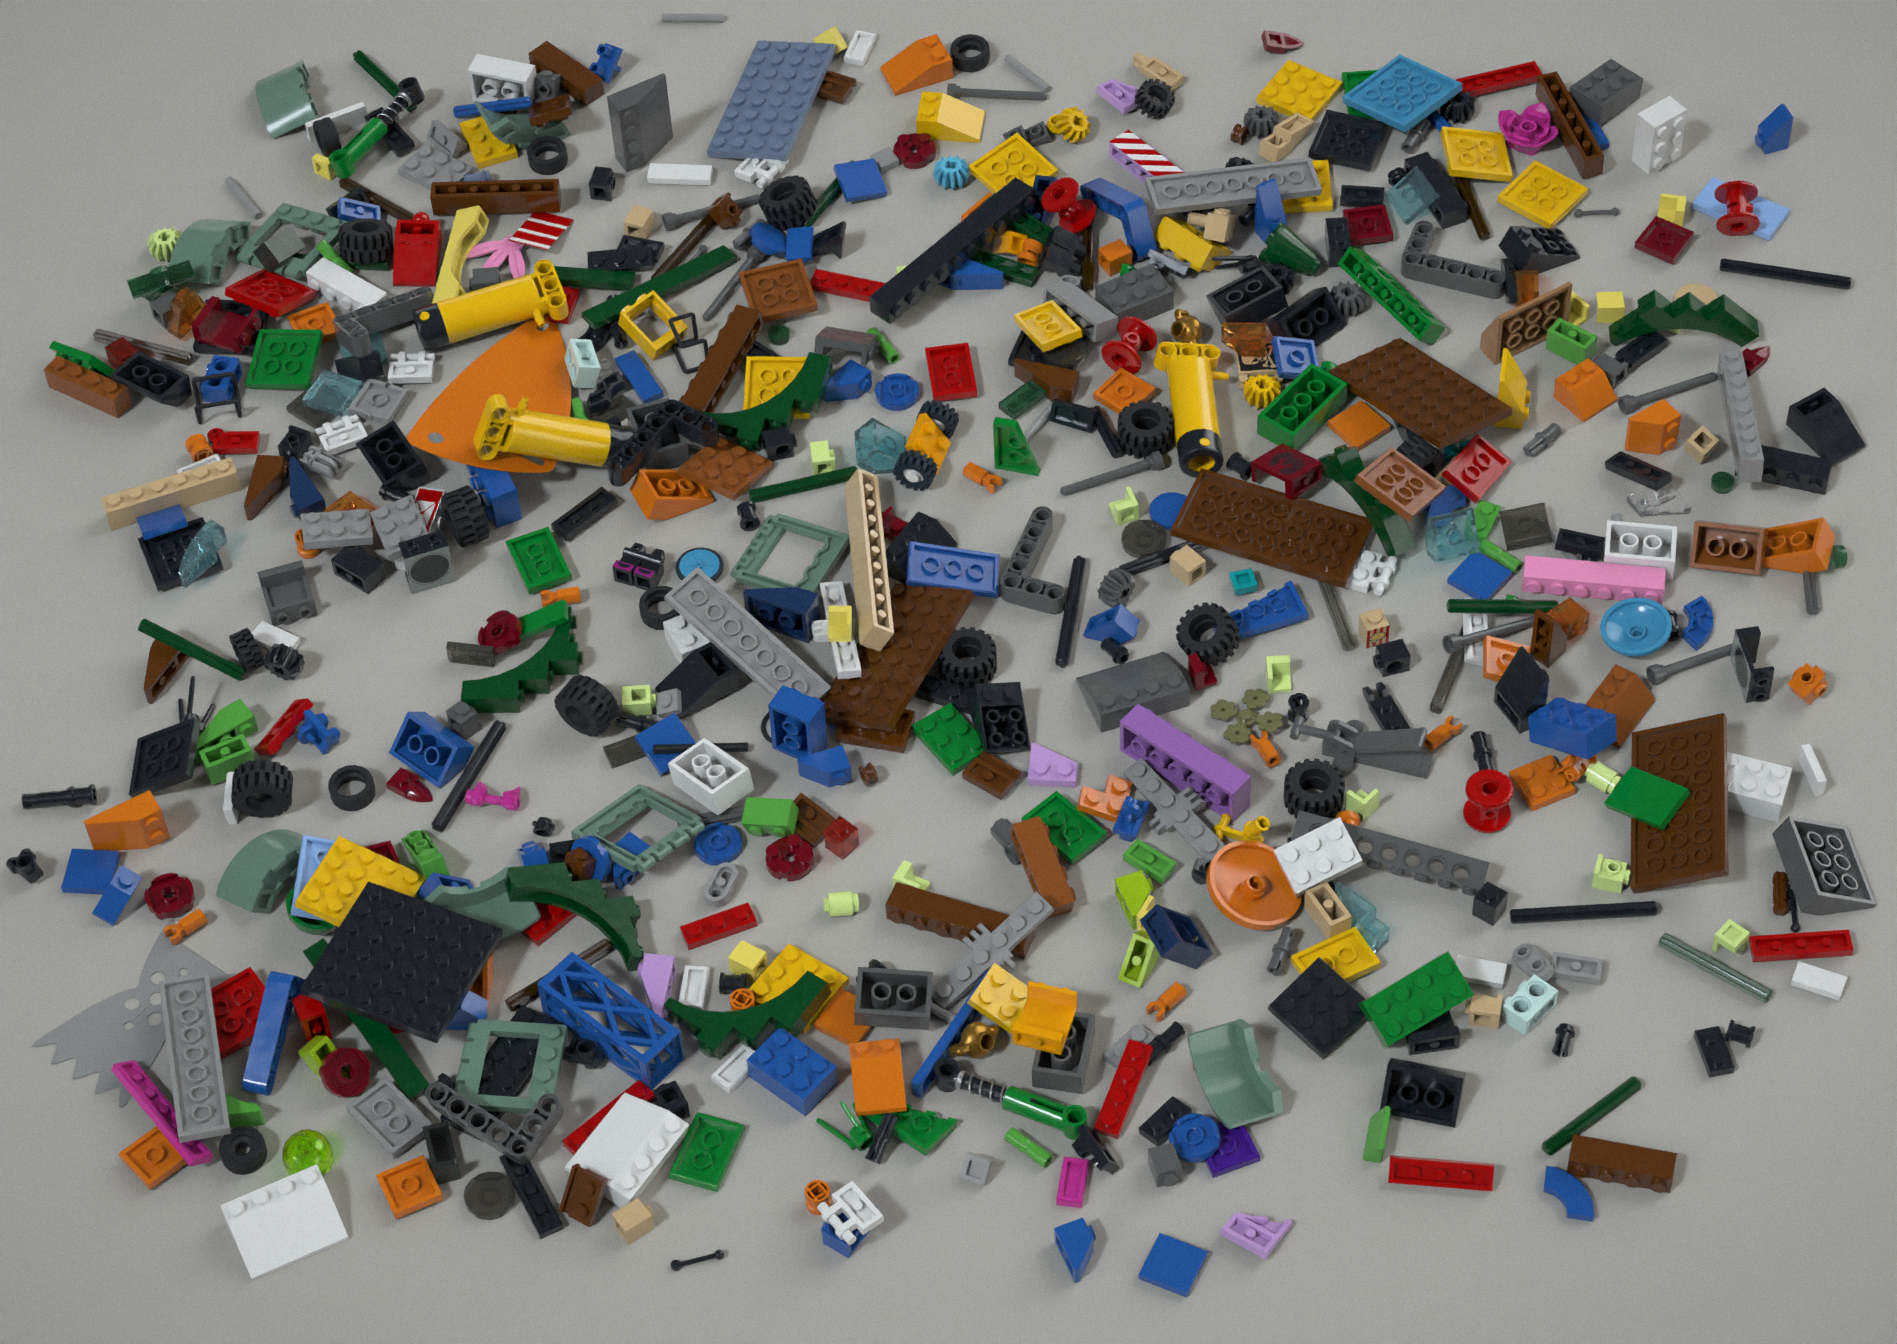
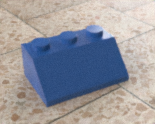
M407 712L389 753L436 787L443 788L466 767L475 746L426 712Z

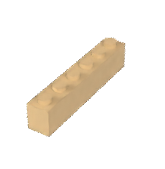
M229 457L101 497V501L110 529L113 531L138 523L137 517L180 504L181 509L241 491V486L232 458Z

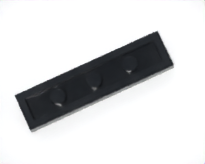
M523 1147L517 1148L515 1150L516 1154H521L524 1152ZM505 1155L499 1156L500 1163L539 1238L543 1239L563 1230V1223L531 1162L518 1164Z

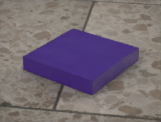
M1222 1122L1216 1124L1221 1138L1219 1147L1211 1157L1204 1160L1213 1178L1260 1161V1155L1244 1125L1228 1129Z

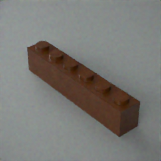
M1558 72L1537 76L1535 95L1539 102H1544L1550 111L1551 124L1558 128V136L1580 176L1584 179L1601 175L1603 172L1604 154Z
M559 179L432 182L430 199L433 215H456L457 210L478 205L485 214L560 212L562 196Z
M738 304L735 306L733 312L729 313L725 326L719 330L714 345L710 346L704 362L700 363L696 376L690 380L685 395L681 396L680 402L698 411L714 412L764 325L760 311Z
M896 882L885 904L886 917L892 922L913 926L918 930L930 931L941 937L957 939L964 943L962 939L965 936L972 942L975 941L969 934L972 930H975L979 935L982 934L977 928L979 923L983 924L992 933L1010 916ZM1034 930L1011 951L1014 956L1013 958L1025 959L1035 937Z

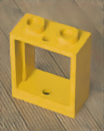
M653 290L647 295L645 293L642 294L632 306L627 305L620 312L618 324L652 360H655L670 349L674 343H677L672 329L652 342L632 320L650 307L671 329L668 321L677 315ZM678 320L673 323L682 340L685 338L688 326L682 320Z

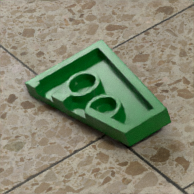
M52 341L49 347L56 352L55 357L58 355L109 379V375L115 371L95 356L59 342Z
M995 417L993 422L995 469L1039 476L1041 469L1018 421Z
M907 1103V1111L890 1113L898 1117L892 1135L924 1156L957 1127L958 1122L957 1119L950 1117L948 1120L937 1117L935 1112L929 1110L924 1113L912 1109L911 1105ZM884 1113L866 1115V1117L880 1125Z

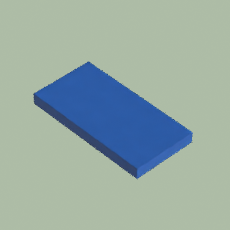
M910 541L908 544L906 585L972 590L974 595L997 598L1000 554Z

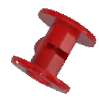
M1070 177L1061 178L1046 188L1047 190L1044 191L1041 198L1042 207L1050 213L1058 212L1060 227L1077 234L1092 224L1091 222L1094 221L1097 214L1096 205L1089 199L1076 200L1079 193V184L1075 179Z
M1734 180L1725 182L1716 188L1714 192L1715 199L1720 203L1727 204L1728 209L1727 214L1720 217L1716 222V228L1720 233L1730 236H1744L1758 229L1760 220L1756 215L1752 214L1753 204L1749 203L1758 195V189L1755 184L1748 181Z
M1130 316L1121 319L1117 325V332L1121 341L1112 340L1106 342L1101 349V356L1107 366L1115 372L1123 368L1132 374H1136L1142 366L1141 358L1137 352L1154 349L1157 344V335L1147 322Z
M1486 769L1473 773L1465 786L1468 800L1463 807L1464 820L1470 828L1478 832L1488 834L1499 832L1508 825L1511 819V808L1508 803L1514 795L1513 783L1507 775L1498 770Z

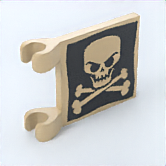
M1272 342L1235 344L1239 389H1244L1248 376H1256L1257 373L1261 376H1264L1266 373L1274 375L1277 382H1280L1281 388H1283L1284 378L1278 377Z

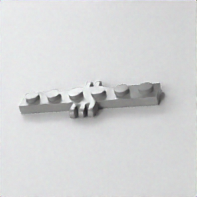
M1142 758L1123 772L1125 778L1131 781L1140 794L1157 810L1153 815L1155 818L1149 822V826L1155 829L1154 831L1158 835L1163 834L1166 830L1172 832L1175 829L1197 854L1205 860H1212L1216 853L1226 846L1195 814L1205 806L1206 802L1194 792L1191 786H1188L1177 795Z
M1035 892L992 933L983 924L979 923L977 928L982 934L979 935L975 930L969 933L975 939L974 942L967 936L962 939L972 951L932 987L931 997L942 1008L948 1010L983 977L987 970L989 971L994 963L1008 973L1009 971L1004 967L1005 964L1012 970L1015 969L1017 966L1011 960L1014 957L1011 951L1054 912L1053 907L1039 893Z

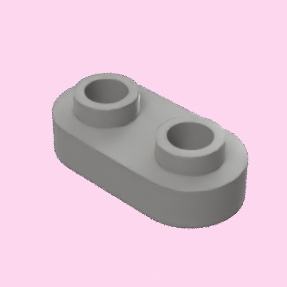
M725 862L717 865L704 888V898L710 906H721L729 899L739 879L738 869L734 864Z
M1522 944L1513 951V961L1529 978L1535 974L1546 982L1552 977L1554 973L1552 964L1533 945Z

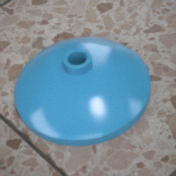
M1629 598L1614 604L1605 612L1600 624L1601 636L1605 644L1616 653L1633 657L1644 656L1657 651L1668 641L1672 631V621L1668 611L1658 602L1646 598Z

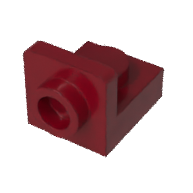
M889 506L884 512H881L884 538L893 542L908 523L896 517L894 508Z
M1197 653L1188 655V674L1195 691L1217 685V678L1211 665H1206L1204 661L1201 662Z

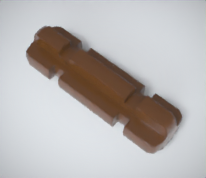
M1784 871L1773 873V913L1776 916H1784L1787 913V874Z

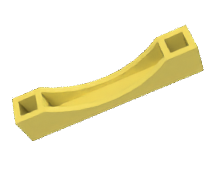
M479 205L460 209L456 212L432 304L466 294L461 283L462 268L470 251L485 236L489 223L488 217Z

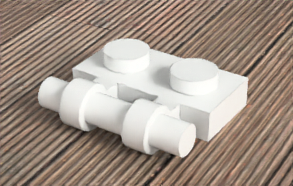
M747 158L734 170L737 178L750 183L758 178L759 180L756 184L759 188H763L773 181V177L777 173H781L785 169V165L788 164L789 160Z
M400 351L399 354H391L388 380L393 382V384L433 383L435 353H427L426 351L407 353L406 351Z
M357 414L350 417L348 415L343 416L341 420L333 423L326 422L322 424V427L314 429L325 453L330 455L357 447L355 443L368 436L361 421L359 422Z
M1362 549L1345 588L1367 594L1369 587L1375 588L1374 593L1381 596L1390 584V576L1394 575L1396 571L1397 558L1390 556L1388 561L1383 563L1381 562L1382 554ZM1376 572L1381 573V576L1375 577Z
M853 1181L832 1194V1200L835 1204L829 1207L826 1202H822L817 1207L822 1214V1219L827 1224H831L836 1230L835 1234L841 1240L844 1239L848 1245L856 1241V1237L852 1233L856 1228L864 1235L884 1222V1217ZM844 1213L849 1220L843 1223L838 1215Z

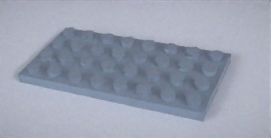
M758 40L707 149L708 157L787 161L836 52L835 44Z

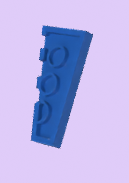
M1291 580L1286 582L1283 588L1277 591L1273 589L1268 592L1266 597L1258 601L1255 599L1249 602L1248 606L1244 609H1236L1229 613L1240 629L1238 632L1241 635L1240 639L1308 620V612Z

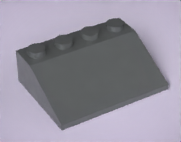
M662 73L607 96L615 158L627 173L646 165L673 138L666 75Z
M1164 651L1076 678V682L1101 733L1119 728L1120 721L1137 704L1152 710L1156 716L1189 706L1190 688L1180 669Z
M1788 816L1772 833L1801 913L1822 916L1869 909L1877 905L1847 826Z

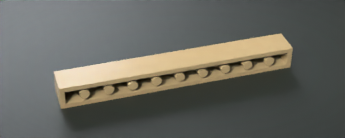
M858 468L844 487L859 643L867 648L881 651L893 636L894 627L878 476Z

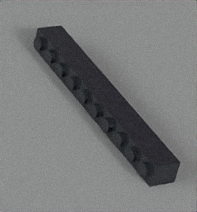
M1015 177L869 297L870 312L889 324L900 318L906 310L916 305L923 296L929 294L940 282L945 281L951 273L958 270L968 259L974 257L980 249L987 246L997 235L1003 233L1020 216L1031 210L1035 205V189Z

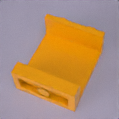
M1029 981L1027 985L1028 997L1019 1022H1014L1012 1028V1044L1061 1055L1078 1007V992L1068 988L1049 986L1043 982Z

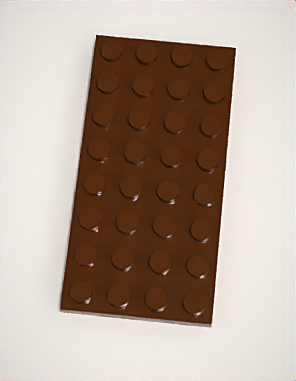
M1401 338L1394 339L1388 344L1377 347L1364 355H1359L1355 359L1329 370L1330 374L1348 383V390L1439 449L1512 416V407Z
M1201 468L1171 528L1170 536L1345 588L1373 526L1367 517L1300 497L1290 500L1285 497L1283 492Z
M895 584L890 591L894 634L881 651L867 648L858 641L856 647L861 666V677L838 679L837 676L830 685L832 688L828 691L829 693L821 700L824 702L826 724H841L843 726L892 731L975 597L973 591Z
M1721 713L1632 732L1631 766L1686 787L1690 792L1664 830L1631 818L1630 888L1635 894L1729 875L1727 718L1725 714Z

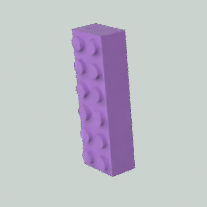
M1139 704L1120 721V751L1135 761L1142 758L1158 776L1181 791L1191 786L1194 792L1206 802V807L1220 816L1222 814L1230 815L1231 823L1250 806L1251 776L1245 770L1237 768L1225 757L1215 754L1206 745H1201L1192 739L1189 734L1181 732L1169 721H1164L1156 716L1152 710L1144 708Z

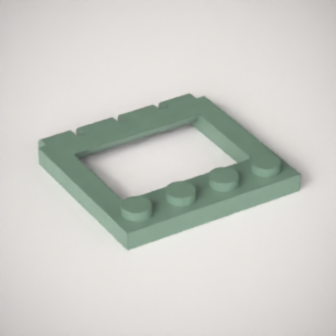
M282 203L239 248L237 261L265 269L253 251L264 243L282 223H293L295 227L300 229L310 228L311 232L317 234L327 233L322 240L325 239L334 247L339 242V227L348 221ZM314 247L303 260L291 256L271 272L300 279L302 276L306 277V272L323 256Z
M779 513L776 516L769 515L761 529L758 530L750 542L751 545L746 548L740 557V561L736 563L730 572V575L736 579V583L755 589L799 587L817 594L820 590V583L825 582L850 544L849 535ZM785 531L825 543L823 548L818 550L814 556L812 565L808 566L804 571L802 580L797 582L796 585L757 574Z
M638 784L574 828L571 834L574 840L589 835L597 838L600 841L601 847L607 849L612 861L633 873L636 871L644 873L654 866L656 862L661 861L671 854L673 850L678 849L688 842L690 838L705 829V825L702 823L701 817ZM647 807L681 824L638 856L604 839L605 836Z
M478 1019L477 1023H469L465 1037L466 1042L464 1043L461 1056L462 1063L459 1065L456 1079L457 1085H455L454 1090L485 1111L528 1114L542 1095L547 1093L556 1095L568 1033L567 1025ZM489 1036L539 1039L528 1098L478 1094ZM549 1104L545 1108V1112H552L554 1104Z

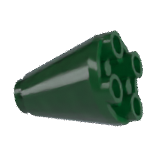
M1282 222L1278 223L1274 233H1270L1265 242L1267 248H1264L1258 257L1259 260L1266 264L1272 262L1275 265L1281 262L1282 266L1288 265L1289 269L1305 275L1310 274L1312 276L1316 274L1322 263L1318 256Z

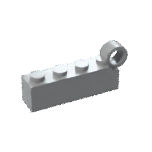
M1063 275L1057 281L1044 285L1043 303L1053 300L1082 329V333L1096 343L1116 336L1118 316L1079 289L1080 279L1078 277Z

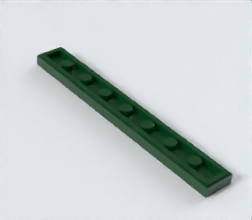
M722 245L583 311L582 318L596 330L619 319L621 310L627 305L632 306L642 294L645 293L647 295L654 290L660 298H663L736 263V256L727 247Z
M324 938L303 951L312 967H314L328 945ZM344 1010L407 1099L411 1102L422 1095L424 1089L430 1084L388 1026Z

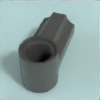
M1000 818L995 821L990 831L1004 848L1009 861L1015 865L1021 861L1010 836L1012 823L1008 819Z

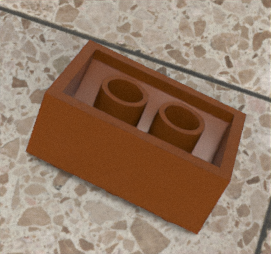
M1697 520L1694 523L1690 567L1760 575L1767 548L1769 528Z
M1615 664L1585 705L1595 709H1603L1605 712L1616 715L1617 741L1611 745L1620 749L1654 704L1655 698L1637 674Z

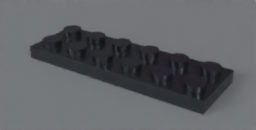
M524 1005L520 1006L510 1020L514 1022L564 1025ZM498 1037L486 1053L478 1094L517 1097L532 1076L539 1039ZM461 1105L457 1106L454 1113H462L464 1109H461ZM487 1111L499 1120L505 1113ZM444 1115L440 1116L441 1122L447 1121L450 1127L482 1141ZM478 1119L474 1127L482 1126L485 1123V1119Z

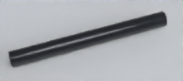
M748 742L713 743L724 752H748ZM653 744V754L683 753L695 744Z

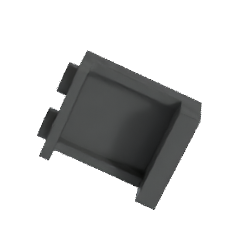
M826 326L816 335L814 353L827 355L832 348L861 352V365H866L878 354L879 342H876V334Z
M302 560L257 572L273 626L318 614Z

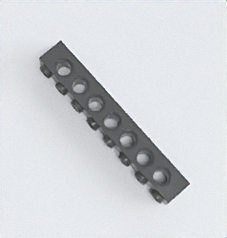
M1299 810L1291 841L1333 821V819ZM1343 822L1359 855L1369 868L1380 870L1381 867L1390 869L1391 874L1397 876L1409 874L1414 876V880L1428 883V880L1438 882L1437 886L1444 889L1460 888L1462 893L1470 896H1476V893L1479 892L1485 883L1490 862ZM1367 842L1372 845L1373 849L1370 853L1364 854L1359 850L1360 844ZM1386 849H1392L1396 852V857L1393 860H1386L1382 853ZM1412 855L1417 856L1420 859V864L1411 867L1407 864L1406 859ZM1434 862H1439L1444 866V870L1441 873H1434L1431 871L1430 865ZM1457 869H1464L1467 871L1468 877L1464 880H1459L1454 876V872Z

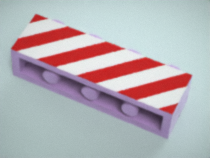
M1126 130L1109 141V157L1143 183L1145 182V177L1184 173L1181 168L1176 167L1167 157H1163L1152 146H1149L1130 130Z

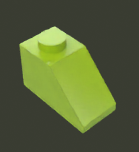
M1142 870L1114 879L1115 895L1132 930L1137 929V914L1148 896L1151 895V892H1154L1150 878L1146 879Z
M1145 930L1133 933L1118 976L1119 980L1138 988L1143 986L1160 955Z
M315 1036L298 1051V1054L312 1072L320 1077L319 1068L328 1053L337 1048L327 1036ZM350 1067L341 1068L342 1077L350 1078Z

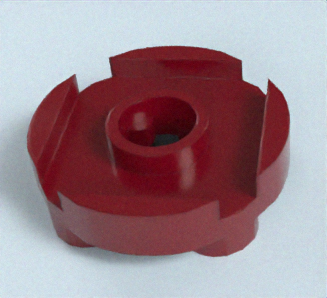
M928 133L901 134L897 137V142L894 144V154L899 159V162L904 164L905 168L920 169L928 165L927 162L931 161V159L932 161L935 159L936 146Z
M501 610L489 616L486 620L488 624L485 628L481 626L478 633L479 645L491 656H496L519 645L521 642L519 636L522 631V623L514 614Z
M796 834L778 839L766 848V867L768 872L776 879L780 880L781 877L787 878V881L800 880L810 873L811 866L814 863L812 847ZM788 856L794 857V861L790 862L789 860L784 861V859H786V857Z
M166 873L156 877L151 882L152 885L148 891L147 889L145 891V901L148 909L160 920L180 916L185 912L191 911L193 908V901L195 899L193 885L187 877L185 879L178 877L176 873ZM171 892L173 895H175L172 898H166L167 893Z
M349 1047L337 1048L326 1055L319 1068V1075L328 1092L339 1098L352 1097L362 1093L369 1085L371 1065L362 1051ZM342 1067H350L349 1079L341 1076Z

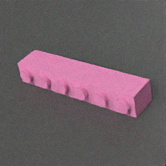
M1525 555L1522 591L1620 601L1629 598H1646L1662 604L1666 568Z

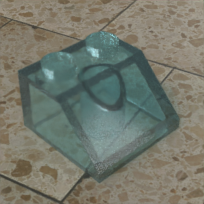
M871 418L854 432L857 466L872 474L893 473L900 454L907 450L905 448L906 436Z
M1473 508L1428 518L1424 531L1427 555L1434 562L1479 553Z

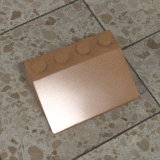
M1567 282L1496 317L1481 333L1480 350L1494 365L1502 362L1503 348H1508L1511 355L1515 356L1546 341L1547 331L1559 318L1565 321L1569 319L1573 284Z

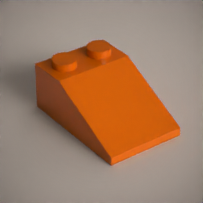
M937 34L916 40L880 67L895 96L953 78L952 59Z
M639 469L629 489L647 520H667L714 502V498L708 488L679 475V470Z
M1824 517L1770 527L1762 567L1804 573L1805 571L1813 573L1827 570L1835 534Z
M150 790L83 821L93 850L123 851L148 849L170 838L162 810Z
M899 1038L849 1043L856 1116L907 1111Z

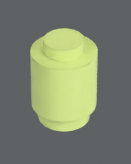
M1599 761L1596 764L1591 763L1585 772L1586 782L1605 794H1611L1622 779L1618 776L1619 773Z
M851 891L827 893V898H823L824 913L829 912V917L850 916L853 913L859 912L858 894L851 893Z

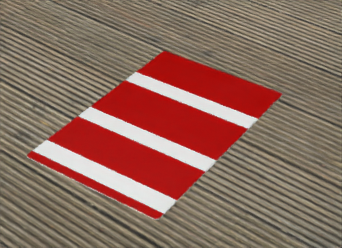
M545 212L532 213L508 241L548 250L574 220Z

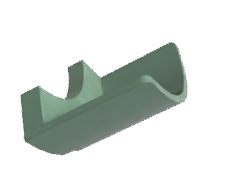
M303 60L256 83L257 101L271 138H276L304 125L306 122L320 118L311 93L307 94L306 89L310 88L311 77Z
M478 101L474 102L492 134L507 145L510 143L518 145L519 148H528L529 144L539 137L554 136L562 140L571 135L563 121L557 122V120H552L544 127H531L529 112L513 115L499 114L484 108Z
M202 219L191 224L181 234L173 249L167 279L169 281L222 284L223 272L228 260L227 254L230 250L234 251L250 238L251 222Z
M279 829L264 833L250 841L229 863L219 882L216 895L252 913H270L277 895L285 886L283 882L288 877H295L297 875L303 836L287 829Z
M505 867L496 875L480 882V887L468 889L467 886L449 887L439 885L424 899L425 902L503 929V935L499 941L520 933L541 917L536 902L509 901L504 883L509 867Z
M1238 1019L1188 1035L1190 1054L1201 1088L1212 1110L1226 1128H1236L1284 1113L1281 1089L1273 1082L1266 1070L1261 1071L1257 1060L1261 1057L1256 1045L1253 1026L1243 1019Z

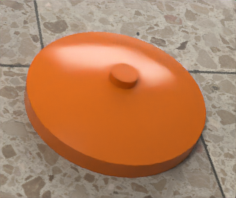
M1236 841L1221 848L1208 866L1206 874L1207 889L1216 907L1234 923L1253 930H1271L1286 924L1293 917L1300 906L1302 896L1296 898L1274 856L1275 849L1256 841Z

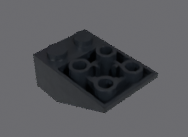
M1510 226L1498 245L1506 257L1511 260L1512 265L1519 274L1537 275L1580 258L1579 254L1575 251V247L1569 243L1564 233L1558 228Z
M1825 387L1789 406L1786 425L1821 458L1833 460V464L1865 447L1864 441L1841 403Z
M709 642L692 651L655 687L657 693L675 688L681 691L682 713L676 714L679 720L739 689L738 671L723 652Z
M1523 646L1518 649L1498 681L1494 693V703L1519 734L1529 730L1528 716L1546 705L1548 684L1550 682L1548 673L1539 667L1534 656L1528 653Z
M1020 682L975 684L967 692L970 715L984 753L1030 751L1031 747Z

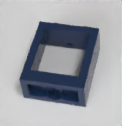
M1156 904L1140 919L1162 958L1197 969L1213 954L1190 916Z

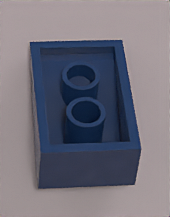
M799 587L744 590L745 610L766 629L809 644L813 637L811 623L821 620L818 594Z

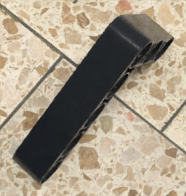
M674 399L665 401L609 459L607 469L610 483L617 487L626 485L675 432L704 447L717 445L719 442L717 421Z

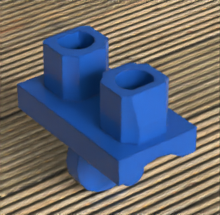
M607 43L599 44L597 54L600 57L597 63L593 62L589 70L601 77L604 83L609 84L614 71L621 72L622 70L617 64L623 49Z
M310 709L304 711L305 720L298 728L300 731L297 736L298 740L302 744H314L323 755L329 753L330 746L339 742L340 731L336 727L327 729L329 721L324 713L315 715Z
M1126 796L1113 827V833L1118 834L1121 840L1133 842L1138 836L1150 802L1146 800L1138 801L1131 796Z

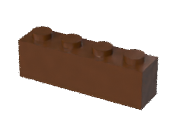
M545 41L528 53L529 64L535 65L536 73L539 74L541 71L548 70L552 71L553 74H560V90L566 92L575 101L582 103L584 106L587 107L604 95L601 77L550 42Z
M1573 1134L1567 1173L1578 1178L1587 1177L1605 1183L1613 1182L1624 1184L1631 1188L1640 1187L1651 1189L1658 1193H1670L1677 1153Z

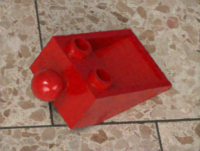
M417 212L413 216V220H397L394 238L393 286L436 287L443 239L440 220H430L425 212Z

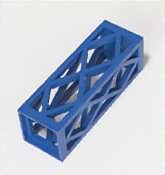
M571 952L537 983L544 1013L567 1025L568 1031L575 1036L593 1040L597 1050L603 1052L607 1060L635 1081L640 1080L651 1091L685 1059L681 1031L575 953ZM581 989L592 998L573 995ZM606 991L610 994V996L613 999L608 998ZM562 1009L568 1011L569 1017ZM583 1010L603 1012L608 1028ZM614 1014L638 1032L618 1030ZM654 1027H655L660 1033H656L655 1030H654ZM609 1044L614 1045L616 1052ZM630 1045L650 1048L644 1054H641ZM662 1050L670 1055L663 1063H661L659 1053ZM654 1058L655 1064L649 1063Z

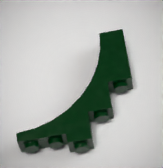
M1654 289L1637 300V309L1609 326L1610 343L1614 346H1618L1629 339L1646 333L1673 329L1700 330L1714 333L1730 339L1741 347L1759 337L1758 320L1725 294L1706 305L1690 292L1670 302Z
M809 352L803 367L794 380L767 402L733 413H702L717 421L719 433H722L725 437H736L739 446L749 451L753 449L760 451L763 443L762 431H766L768 427L775 429L788 426L790 430L796 408L804 413H818L833 367L831 357Z
M1344 444L1334 448V453L1318 458L1319 461L1323 462V475L1339 484L1362 509L1379 537L1387 556H1399L1416 547L1406 520L1354 482L1357 475L1365 469L1356 446L1347 447Z
M568 606V622L556 626L553 635L546 644L530 659L499 675L463 681L461 701L473 707L476 713H520L521 703L525 702V694L550 693V684H554V675H579V667L584 665V653L579 651L576 635L573 633V629H577V615L573 616L572 607Z
M565 862L508 868L504 883L510 902L529 901L549 904L584 918L597 927L613 943L622 956L628 972L638 971V965L644 958L642 946L638 945L636 928L637 921L641 917L639 905H636L633 896L607 898L606 890L601 887L599 879L573 881L570 871H567Z
M807 971L793 986L779 996L747 1009L726 1012L706 1011L686 1006L672 998L665 1002L664 1007L668 1013L667 1017L673 1023L685 1025L686 1030L696 1037L700 1045L699 1050L709 1058L713 1055L721 1060L736 1040L746 1047L751 1045L758 1049L771 1032L778 1028L784 1029L797 1038L832 992L826 981Z

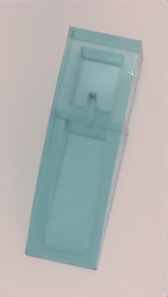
M211 519L192 539L182 558L179 575L185 588L218 561L216 552L227 543L224 527Z
M1338 881L1335 884V893L1352 916L1351 928L1356 927L1373 952L1377 953L1388 943L1390 927L1376 918L1377 908Z

